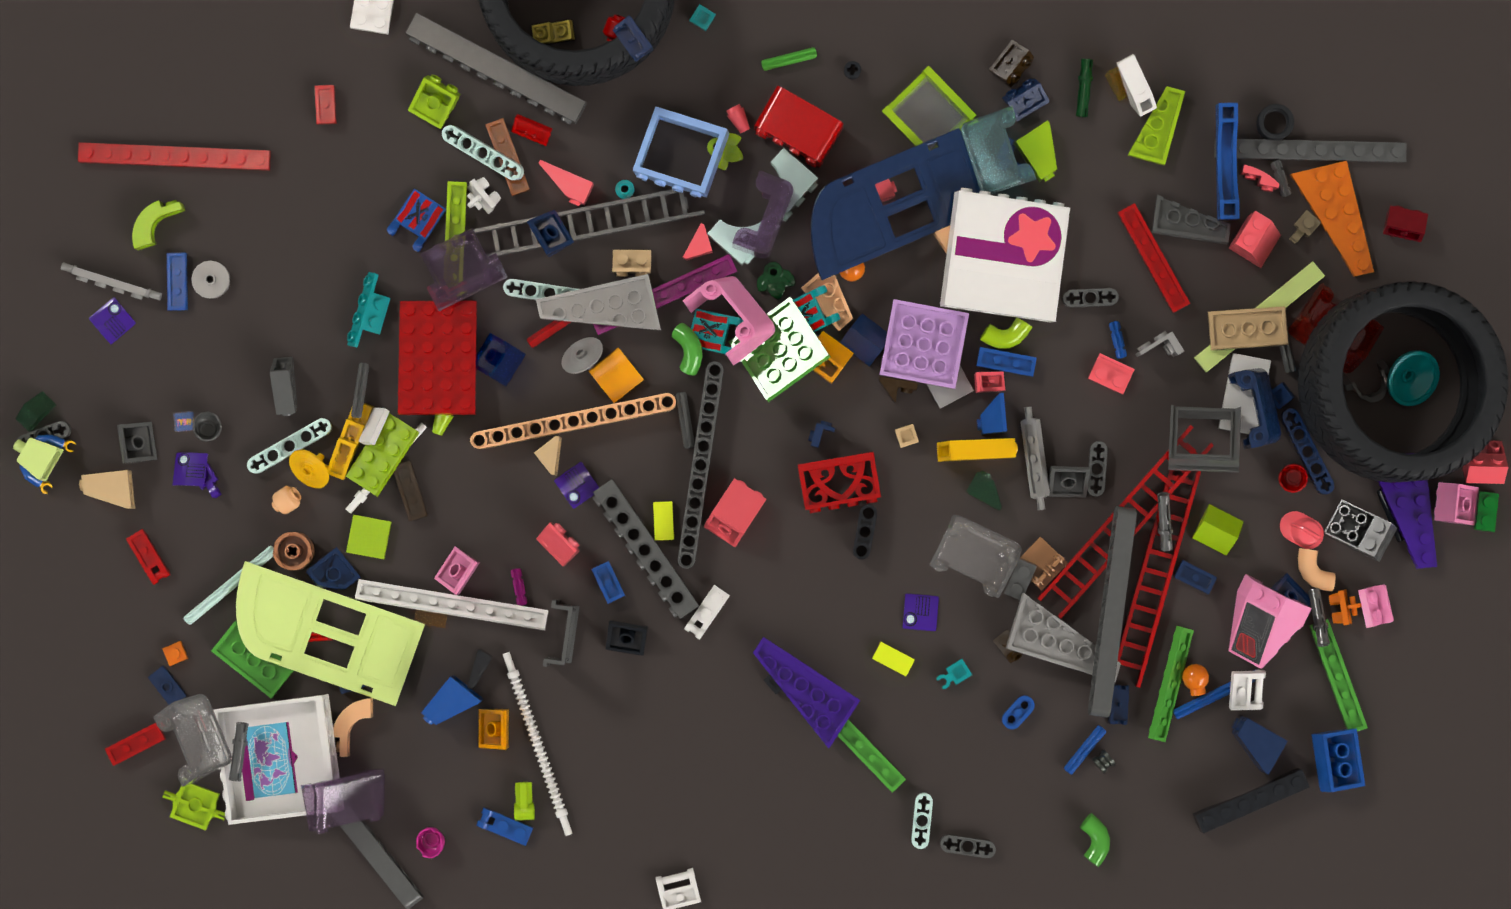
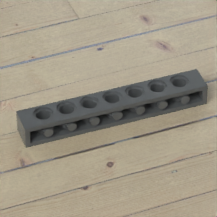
M611 479L593 492L595 495L593 500L598 507L603 506L606 511L603 513L609 523L614 522L617 527L614 529L620 539L622 537L625 538L627 541L625 546L631 555L633 553L636 554L638 557L636 562L642 570H647L649 573L647 578L653 586H658L660 589L658 594L664 602L666 600L669 602L671 607L668 609L675 618L678 616L681 619L697 608L699 604L614 480ZM610 497L617 499L618 503L615 508L607 506V500ZM621 513L628 515V521L625 524L618 522V515ZM631 529L639 531V537L636 540L629 538L628 534ZM644 544L650 547V553L646 556L641 555L639 552L640 547ZM654 560L661 563V569L657 572L652 571L650 568V564ZM664 576L672 579L670 587L662 586L661 579ZM680 592L683 596L682 602H673V593Z

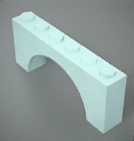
M785 148L771 161V165L780 177L782 187L780 200L774 211L762 222L749 227H735L719 220L707 233L715 243L730 254L741 266L744 263L748 265L755 257L753 253L756 249L761 250L766 245L767 241L765 239L770 234L773 236L780 229L778 226L782 220L786 222L793 214L791 210L795 206L799 207L805 201L804 195L808 191L812 193L818 186L816 183L818 178Z

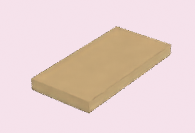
M1285 306L1208 312L1211 350L1288 345Z

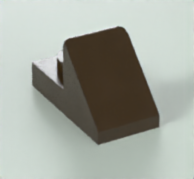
M879 377L880 384L894 403L896 402L898 388L901 389V392L909 394L917 390L918 382Z

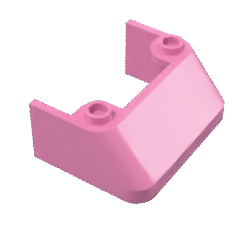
M728 276L705 282L682 301L692 313L707 300H714L722 294L743 320L735 330L736 337L740 343L726 353V356L734 366L770 338L775 332V325L741 282L734 276Z

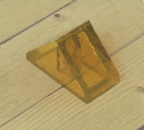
M1117 66L1108 71L1105 77L1117 100L1121 101L1128 96Z

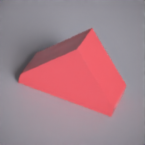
M702 223L683 256L685 260L713 253L705 225Z
M1004 371L976 372L974 374L976 393L1005 391Z

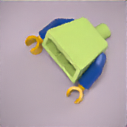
M38 435L35 439L29 438L27 443L18 439L13 449L20 453L17 462L20 464V470L25 480L36 487L40 486L41 491L44 494H48L43 487L49 485L52 488V484L46 480L64 449L68 452H73V450L67 448V445L69 443L76 445V443L72 440L65 441L63 438L54 435Z

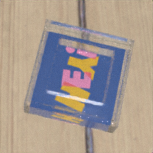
M193 411L173 413L175 432L193 431Z

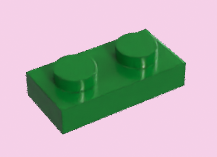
M1479 491L1474 530L1495 532L1498 493Z

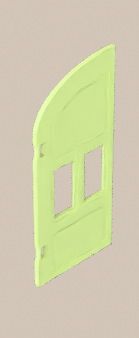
M244 562L237 590L236 618L239 634L250 653L262 660L396 706L425 624L258 565ZM324 599L366 614L359 636L316 621ZM314 632L354 646L347 668L304 654L311 633ZM271 653L282 656L281 661L271 658ZM362 685L372 687L373 691L369 692L361 689Z

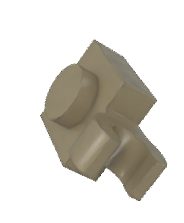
M1306 210L1294 223L1293 226L1297 230L1289 240L1295 244L1303 234L1308 238L1321 221Z

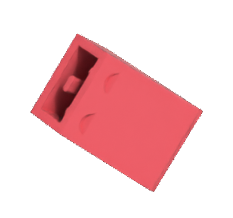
M549 523L536 539L564 567L580 552L578 549L580 544L573 537L568 538L565 535L567 531L559 523Z

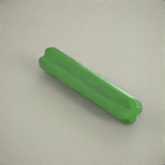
M812 47L761 61L762 69L766 71L814 59L817 57V52Z

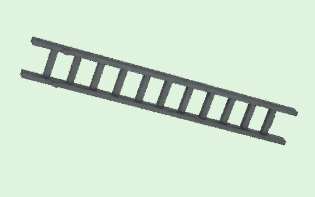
M671 189L557 212L559 217L567 216L571 238L573 241L702 216L705 215V211L688 213L687 197H684V192L687 191L683 190V193ZM679 193L683 214L669 217L665 196ZM660 197L664 218L650 221L646 200ZM642 201L646 222L632 225L628 203ZM623 204L627 226L613 228L609 207ZM604 208L608 230L594 232L590 211ZM585 212L589 233L576 236L572 214ZM535 217L474 229L475 234L492 231L496 252L479 255L480 260L542 248L531 228L533 245L519 247L515 226L527 224V221ZM510 227L514 248L501 251L497 229Z

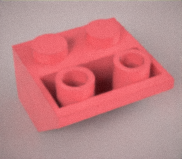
M1490 441L1479 455L1463 466L1466 483H1505L1508 463L1502 441Z

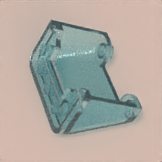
M1012 106L964 123L961 128L981 191L991 192V195L1036 180L1034 170L1029 164L1017 165L1005 129L1011 127L1016 120Z

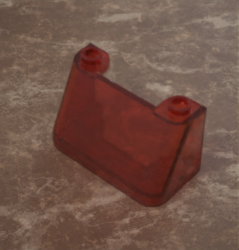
M1321 283L1289 327V333L1304 345L1310 338L1309 335L1317 326V323L1324 315H1327L1329 310L1336 306L1332 302L1334 293L1331 288ZM1372 319L1355 337L1348 350L1343 372H1353L1366 359L1384 329L1376 320Z

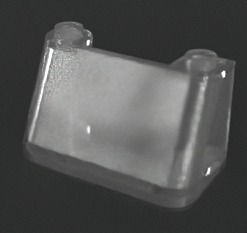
M953 515L929 565L939 572L947 571L950 567L983 583V589L987 595L999 598L1018 563L1022 549L1018 543L962 516Z
M197 694L172 702L153 716L156 725L161 731L168 732L174 730L188 765L183 766L178 771V778L182 787L224 768L232 761V755L211 703L205 695Z

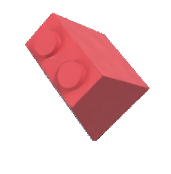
M1254 211L1247 216L1228 249L1262 268L1281 234L1272 220Z
M734 478L703 527L733 547H736L765 503L766 498L760 492L747 487L745 482Z

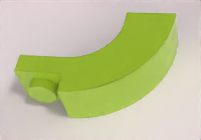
M158 200L147 206L140 213L134 224L132 233L134 249L139 251L156 245L154 232L157 224L166 217L184 212L183 203L173 200L167 202L166 206H164L163 202Z

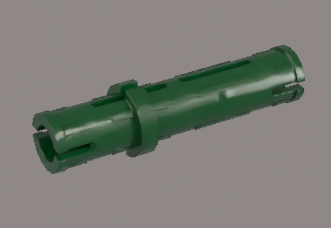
M1081 59L1080 76H1078L1079 90L1076 117H1088L1090 86L1093 81L1092 59Z

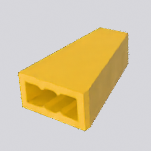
M1015 438L956 440L937 443L938 462L1015 458L1018 451Z

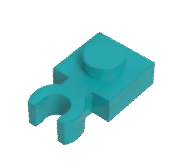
M961 658L945 668L948 674H941L937 676L936 680L946 679V684L942 686V689H946L951 681H954L957 685L970 677L972 673Z

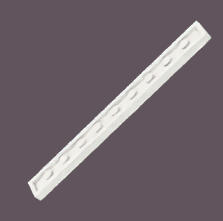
M361 579L358 580L355 595L356 600L545 630L548 610Z

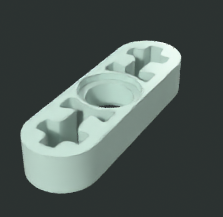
M925 792L919 793L916 796L911 842L918 849H923L928 845L933 799ZM923 796H926V799L929 800V803L925 804V810H929V813L917 812V809H922V804L918 801ZM920 815H924L928 819L927 824L924 826H919L916 822L917 817ZM915 828L920 830L927 829L926 833L922 832V837L926 840L921 845H918V842L915 841V838L919 837V831L915 832Z

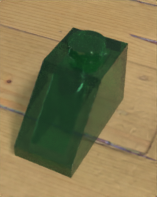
M983 470L981 473L976 472L965 492L1000 511L1002 506L995 482L991 479L992 475Z

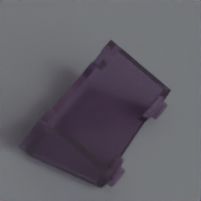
M384 769L367 770L354 775L301 785L309 831H317V834L329 832L328 828L369 819L370 822L378 821L384 815Z

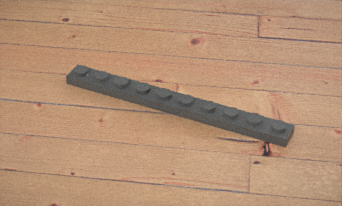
M1216 138L1214 139V158H1216ZM1237 139V159L1406 162L1407 143Z

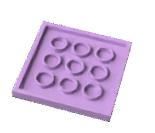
M894 299L879 375L955 389L969 313Z

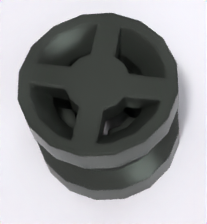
M1104 749L1098 757L1092 759L1104 774L1110 766L1116 765Z

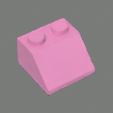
M1439 482L1436 490L1437 501L1434 509V520L1475 526L1479 487Z

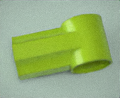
M516 782L515 820H534L535 806L532 799V782Z

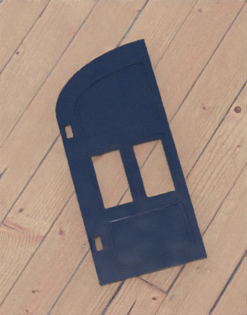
M960 128L828 183L820 191L812 211L811 241L816 267L821 280L950 226L954 192L961 191V188L972 189L973 193L983 191ZM937 143V148L928 149V146ZM914 168L922 189L883 206L875 184ZM852 178L853 183L847 186L843 185L844 181ZM926 200L934 222L895 238L887 217Z

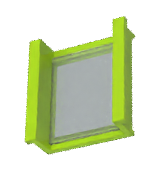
M927 66L893 102L882 110L915 146L957 128L962 130L976 116L967 104L930 66ZM937 143L928 146V149L937 148Z

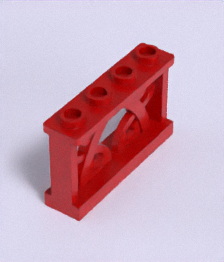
M874 452L797 465L805 510H809L810 513L821 512L822 507H828L829 510L839 509L840 504L846 503L847 507L859 505L858 501L866 500V504L878 502L877 498H881ZM865 461H870L872 477L863 475ZM835 466H839L840 471L846 477L854 479L850 487L842 495L825 485L833 477ZM853 466L854 470L852 472H857L856 475L847 473V467ZM827 470L829 476L821 481L820 478L824 477L821 472ZM809 471V474L815 483L808 488H806L804 472ZM861 479L872 483L873 489L869 494L861 492L862 487H867L864 483H860ZM815 487L821 489L815 493V496L818 494L822 496V500L817 503L812 502L809 498L811 490ZM854 491L857 494V496H859L857 498L847 499ZM828 496L838 500L826 503Z

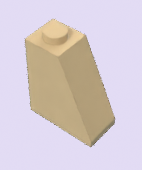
M131 470L81 475L82 480L79 481V486L84 495L127 509H135Z

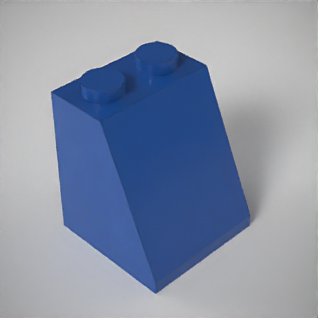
M453 675L449 677L421 713L424 715L423 719L427 723L437 725L481 703L484 699L474 690L467 688L468 686Z

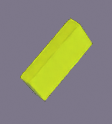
M653 502L655 541L674 540L673 502Z
M880 642L872 657L875 661L904 676H907L915 659L883 642Z

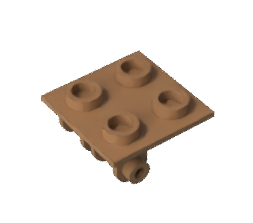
M1041 537L1020 557L1037 565L1031 581L1041 591L1068 564Z

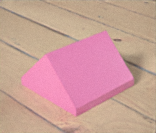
M454 547L434 579L452 593L459 595L480 562L459 548Z

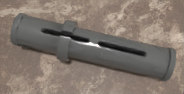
M1161 492L1157 494L1160 548L1162 551H1170L1173 549L1170 493Z
M1318 588L1308 591L1314 620L1313 630L1316 633L1318 647H1325L1330 645L1327 631L1329 627L1325 620L1321 590Z
M236 722L235 738L232 740L234 746L229 775L230 781H241L245 746L248 745L246 739L249 724L245 722Z

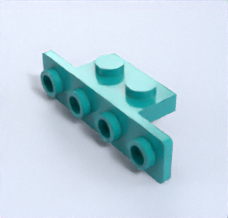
M368 272V275L364 278L363 292L358 298V309L352 319L353 326L347 335L348 346L358 347L363 330L379 335L381 333L391 298L374 293L379 274Z

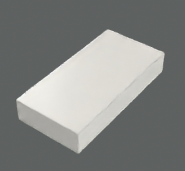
M374 407L358 442L364 445H375L390 411L386 408Z

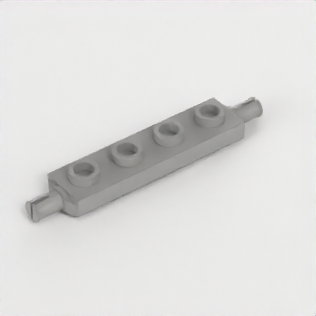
M65 262L61 265V270L76 275V279L87 283L89 279L95 281L94 285L106 288V285L113 287L112 291L121 294L127 291L131 293V297L140 300L143 297L161 300L162 293L153 291L150 288L144 289L77 268V265H70Z
M1025 407V419L1021 421L1030 497L1037 500V510L1046 509L1044 498L1050 495L1041 423L1040 419L1033 418L1032 407Z

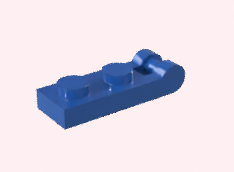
M483 807L481 812L483 815L481 820H478L476 826L522 845H527L534 827ZM490 817L495 818L493 825L488 823Z

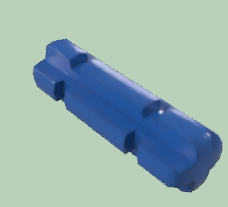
M1119 321L1109 323V328L1112 331L1111 337L1114 349L1116 348V358H1125L1127 353L1126 349H1124L1125 344L1122 331L1119 330L1121 328Z

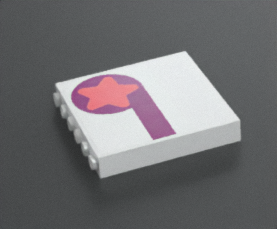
M961 188V191L954 192L940 306L1050 323L1056 322L1070 208L1064 207V203L1053 202V205L1046 204L1045 200L1035 199L1034 202L1027 201L1028 198L1026 197L1011 199L1007 194L992 196L991 192L988 191L973 193L972 189Z

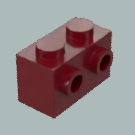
M1390 205L1386 215L1383 234L1421 242L1425 234L1428 214L1420 210H1409L1402 206Z

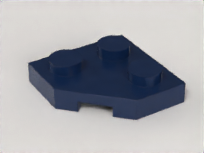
M337 547L306 570V573L318 587L345 590L360 579V575Z

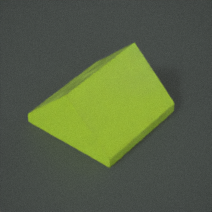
M1209 504L1192 539L1227 555L1237 541L1244 521Z

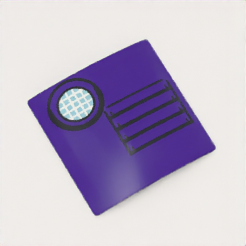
M115 297L89 317V320L110 344L114 343L136 324Z
M176 453L172 485L204 486L208 454Z
M579 462L554 480L573 509L594 495L593 492L599 488L582 462Z
M905 594L903 629L936 631L939 597Z

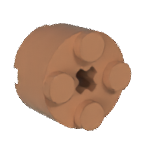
M287 532L275 541L273 557L276 563L286 570L304 569L312 562L315 556L313 542L303 533ZM291 547L298 549L296 551L297 555L290 554L292 552Z

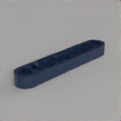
M1295 409L1283 411L1281 421L1316 490L1320 494H1330L1334 489V482L1299 413ZM1288 412L1295 415L1293 421L1295 424L1299 422L1300 426L1290 429L1289 426H1293L1290 420H1286ZM1296 429H1301L1304 432L1303 439H1295L1294 432ZM1305 446H1309L1313 450L1310 457H1305L1302 453ZM1314 463H1318L1321 466L1319 474H1314L1311 471V466ZM1325 474L1326 477L1322 479L1325 483H1329L1327 491L1320 488L1323 484L1320 479L1316 481V477Z

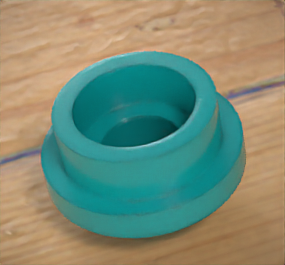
M621 180L617 183L615 192L622 199L630 198L634 194V185L628 180ZM623 186L628 187V191L625 193L621 191Z

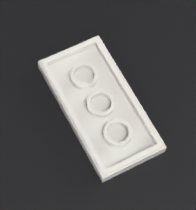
M1232 353L1229 374L1255 368H1262L1269 374L1271 360ZM1228 378L1222 408L1236 409L1241 407L1240 433L1249 434L1251 428L1259 426L1251 389L1241 391L1238 385L1230 384ZM1220 420L1218 429L1231 431V420Z

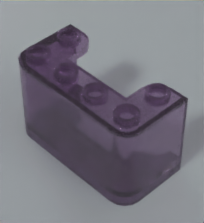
M759 171L756 187L762 192V198L769 200L758 231L749 228L739 229L733 239L732 247L764 259L769 257L773 251L792 201L793 186L787 180Z

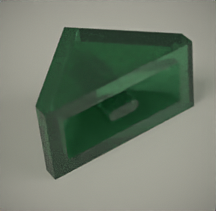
M42 391L23 405L15 419L28 432H31L56 404Z

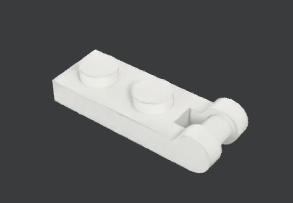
M714 585L684 630L687 632L691 631L700 640L730 595ZM697 620L703 623L701 628L694 625Z

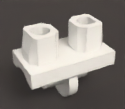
M484 177L477 181L473 179L467 187L470 192L467 195L470 199L467 206L469 208L475 206L478 210L484 208L488 214L494 210L501 197L495 191L487 195L484 190L489 187V182Z

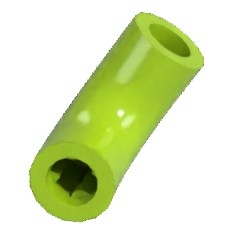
M1017 317L1006 330L998 329L989 324L981 335L980 340L998 349L1012 348L1026 338L1032 326Z

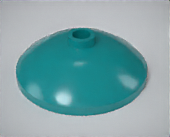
M1421 350L1409 351L1400 356L1392 365L1387 378V388L1392 399L1404 406L1418 405L1428 399L1436 389L1439 381L1440 371L1436 359L1429 353Z

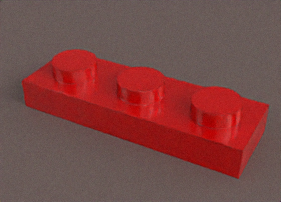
M158 722L105 748V751L112 765L115 766L166 738Z

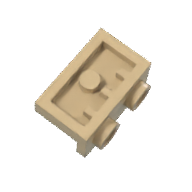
M613 250L612 272L616 273L617 277H628V273L635 274V277L651 274V250Z

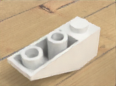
M1132 54L1117 62L1130 105L1141 117L1156 109L1157 106L1153 94L1135 55Z

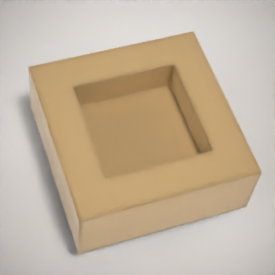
M913 424L895 429L900 448L919 442Z

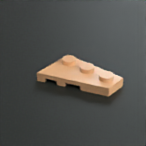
M818 273L801 289L806 294L820 286H826L827 292L816 297L825 317L835 313L840 315L841 319L832 323L839 332L853 320L852 314L836 276L833 275L821 280Z

